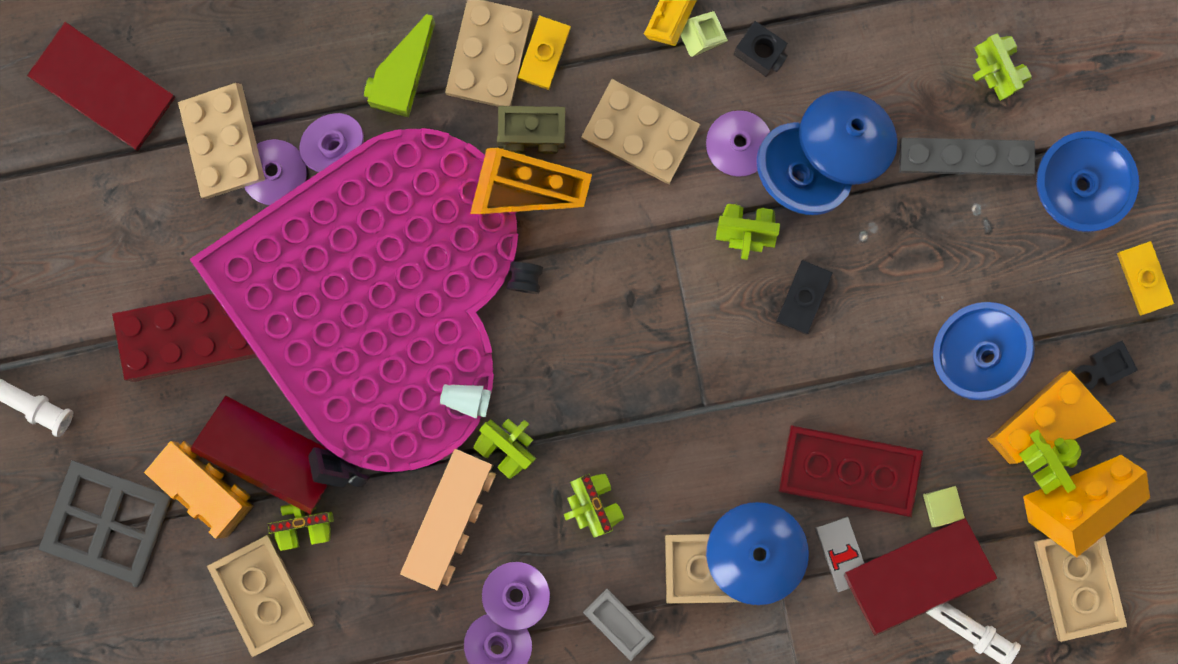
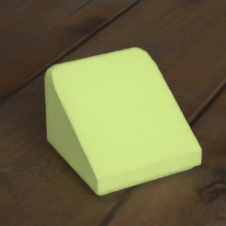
M715 11L689 18L680 35L691 57L728 41Z
M956 486L923 494L931 527L942 526L965 518Z

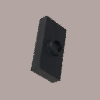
M801 260L776 323L807 335L833 272Z

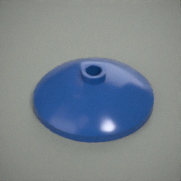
M834 91L824 94L811 103L800 123V144L806 158L817 171L833 181L851 185L871 182L888 169L896 155L897 134L892 120L879 104L862 94L851 91ZM851 124L856 125L860 130H855Z
M799 122L787 123L776 127L764 138L757 153L758 174L768 193L784 207L805 215L825 214L837 208L848 196L852 185L833 181L822 175L811 165L800 144Z
M1095 131L1075 132L1058 140L1044 154L1037 172V191L1045 210L1061 225L1081 232L1100 231L1118 223L1133 207L1139 189L1138 170L1129 151L1111 136ZM1079 179L1087 183L1085 191L1078 188L1077 181Z
M994 302L971 304L954 313L940 328L933 348L934 366L942 382L957 395L971 400L995 399L1015 389L1028 374L1034 359V338L1029 325L1012 308ZM994 354V359L986 363V356Z
M753 502L742 504L729 510L716 522L708 538L706 558L713 580L728 596L746 604L765 605L779 601L795 590L806 572L809 550L805 533L793 516L775 505ZM759 547L763 548L766 553L765 558L761 561H757L753 557L754 550Z

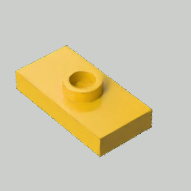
M659 0L644 35L649 40L676 46L697 0Z
M539 15L518 75V80L547 90L550 89L571 26Z
M1151 241L1117 253L1140 316L1174 304Z

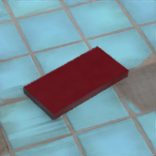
M64 22L27 75L30 79L136 151H139L176 98L173 94L66 22Z
M226 395L191 446L192 453L310 515L329 486L313 482L308 458L314 447L326 449L324 446Z
M791 425L778 492L912 517L923 451Z
M966 518L844 573V577L874 636L997 579Z

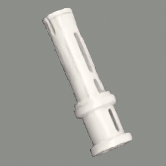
M0 379L1 402L24 413L29 423H39L52 430L54 436L60 437L64 434L73 418L72 410L68 408L63 410L49 403V399L44 395L34 397Z
M948 603L926 612L949 629L973 643V648L977 653H985L1000 664H1011L1020 650L1021 645L1019 643H1011L996 633V628L993 626H982Z

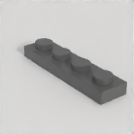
M901 138L899 140V173L1032 176L1035 174V141Z

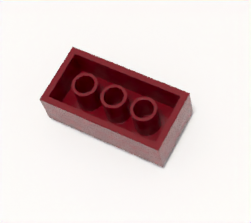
M213 293L112 313L123 376L126 381L137 382L257 358V355Z

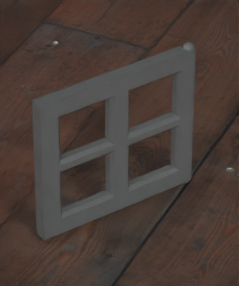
M71 460L38 550L132 583L133 587H138L141 584L172 498L167 493ZM81 478L111 488L101 516L71 506ZM125 493L155 504L145 532L115 521ZM68 514L97 524L88 552L58 542ZM111 530L141 540L131 568L101 557Z

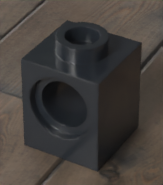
M754 21L737 45L734 56L767 77L771 70L778 72L787 59L788 55L783 52L788 43ZM759 44H765L770 47L772 55L768 58H761L755 53L754 48Z

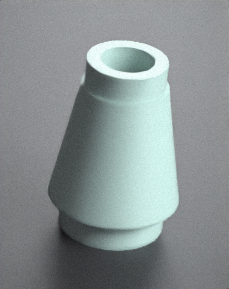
M444 384L440 404L476 419L477 416L486 417L491 391L483 389L484 386Z

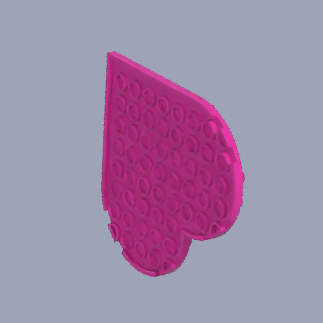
M426 128L398 129L373 137L190 258V262L314 437L336 456L366 469L384 472L415 470L433 464L448 456L473 433L482 416H477L476 419L440 404L444 384L484 386L483 389L490 390L491 392L493 388L492 348L488 334L476 312L487 304L500 289L509 272L510 262L514 261L518 241L517 212L470 214L485 155L470 143L467 144L446 132Z

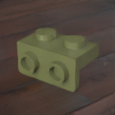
M498 106V148H504V150L515 153H524V148H538V153L556 154L558 149H565V107Z

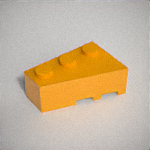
M487 148L470 214L584 207L592 174L501 148Z
M1069 370L1061 372L988 437L987 440L1009 464H1018L1023 461L1019 453L1034 444L1029 435L1037 429L1047 444L1053 449L1055 446L1054 442L1058 438L1074 440L1114 423L1116 420Z
M170 441L144 473L172 499H176L184 505L191 517L194 519L199 518L210 527L209 533L215 539L228 537L254 507L247 501L251 496L237 484L231 487L223 481L222 478L225 474L210 462L204 465L196 458L197 455L191 452V445L183 441L179 444L178 442Z
M1119 455L1070 476L1077 488L1069 493L1061 485L1048 494L1039 489L1023 496L1028 523L1077 558L1149 500L1150 492L1147 471L1123 455Z

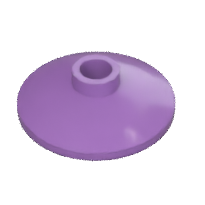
M731 111L725 113L714 121L708 131L706 138L707 154L713 165L727 175L743 177L754 174L758 171V149L764 138L770 133V130L760 117L751 112ZM737 136L744 137L746 145L743 147L736 146L734 138Z
M333 113L322 116L310 124L303 133L299 146L301 158L310 169L320 172L364 143L363 130L359 123L349 115Z
M272 139L258 143L257 148L265 181L244 188L256 201L265 205H271L307 180V165L302 160L300 151L292 144L282 140ZM270 165H276L278 168V172L274 176H268L266 173Z
M509 562L497 567L487 577L482 590V603L485 612L495 624L508 630H523L535 625L546 613L550 601L549 586L545 577L535 567L523 562ZM513 589L522 591L523 598L521 601L514 602L511 600L510 592Z
M486 614L475 620L467 630L464 639V652L469 664H527L532 652V640L528 629L508 630L495 624ZM493 645H500L503 652L501 654H494L491 651V647Z

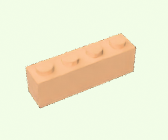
M454 449L400 575L437 591L441 588L442 584L449 585L456 567L451 566V562L455 553L462 555L468 542L469 536L464 534L469 521L475 524L483 507L482 504L478 503V500L483 490L489 492L496 477V473L491 472L494 465Z

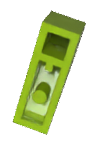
M426 14L375 71L374 78H368L364 96L368 97L367 102L371 108L409 118L435 26L432 15Z

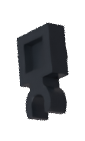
M1123 340L1090 355L1089 357L1094 365L1078 366L1072 370V373L1077 375L1085 372L1089 376V381L1084 386L1091 390L1097 385L1100 378L1103 384L1107 386L1138 371Z
M314 447L308 455L313 482L343 488L349 482L355 487H364L370 479L369 475L361 474L364 468L341 459L329 450Z

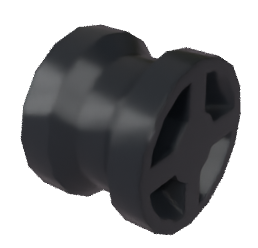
M510 262L512 278L507 282V289L522 293L539 294L538 277L543 273V267L524 262Z

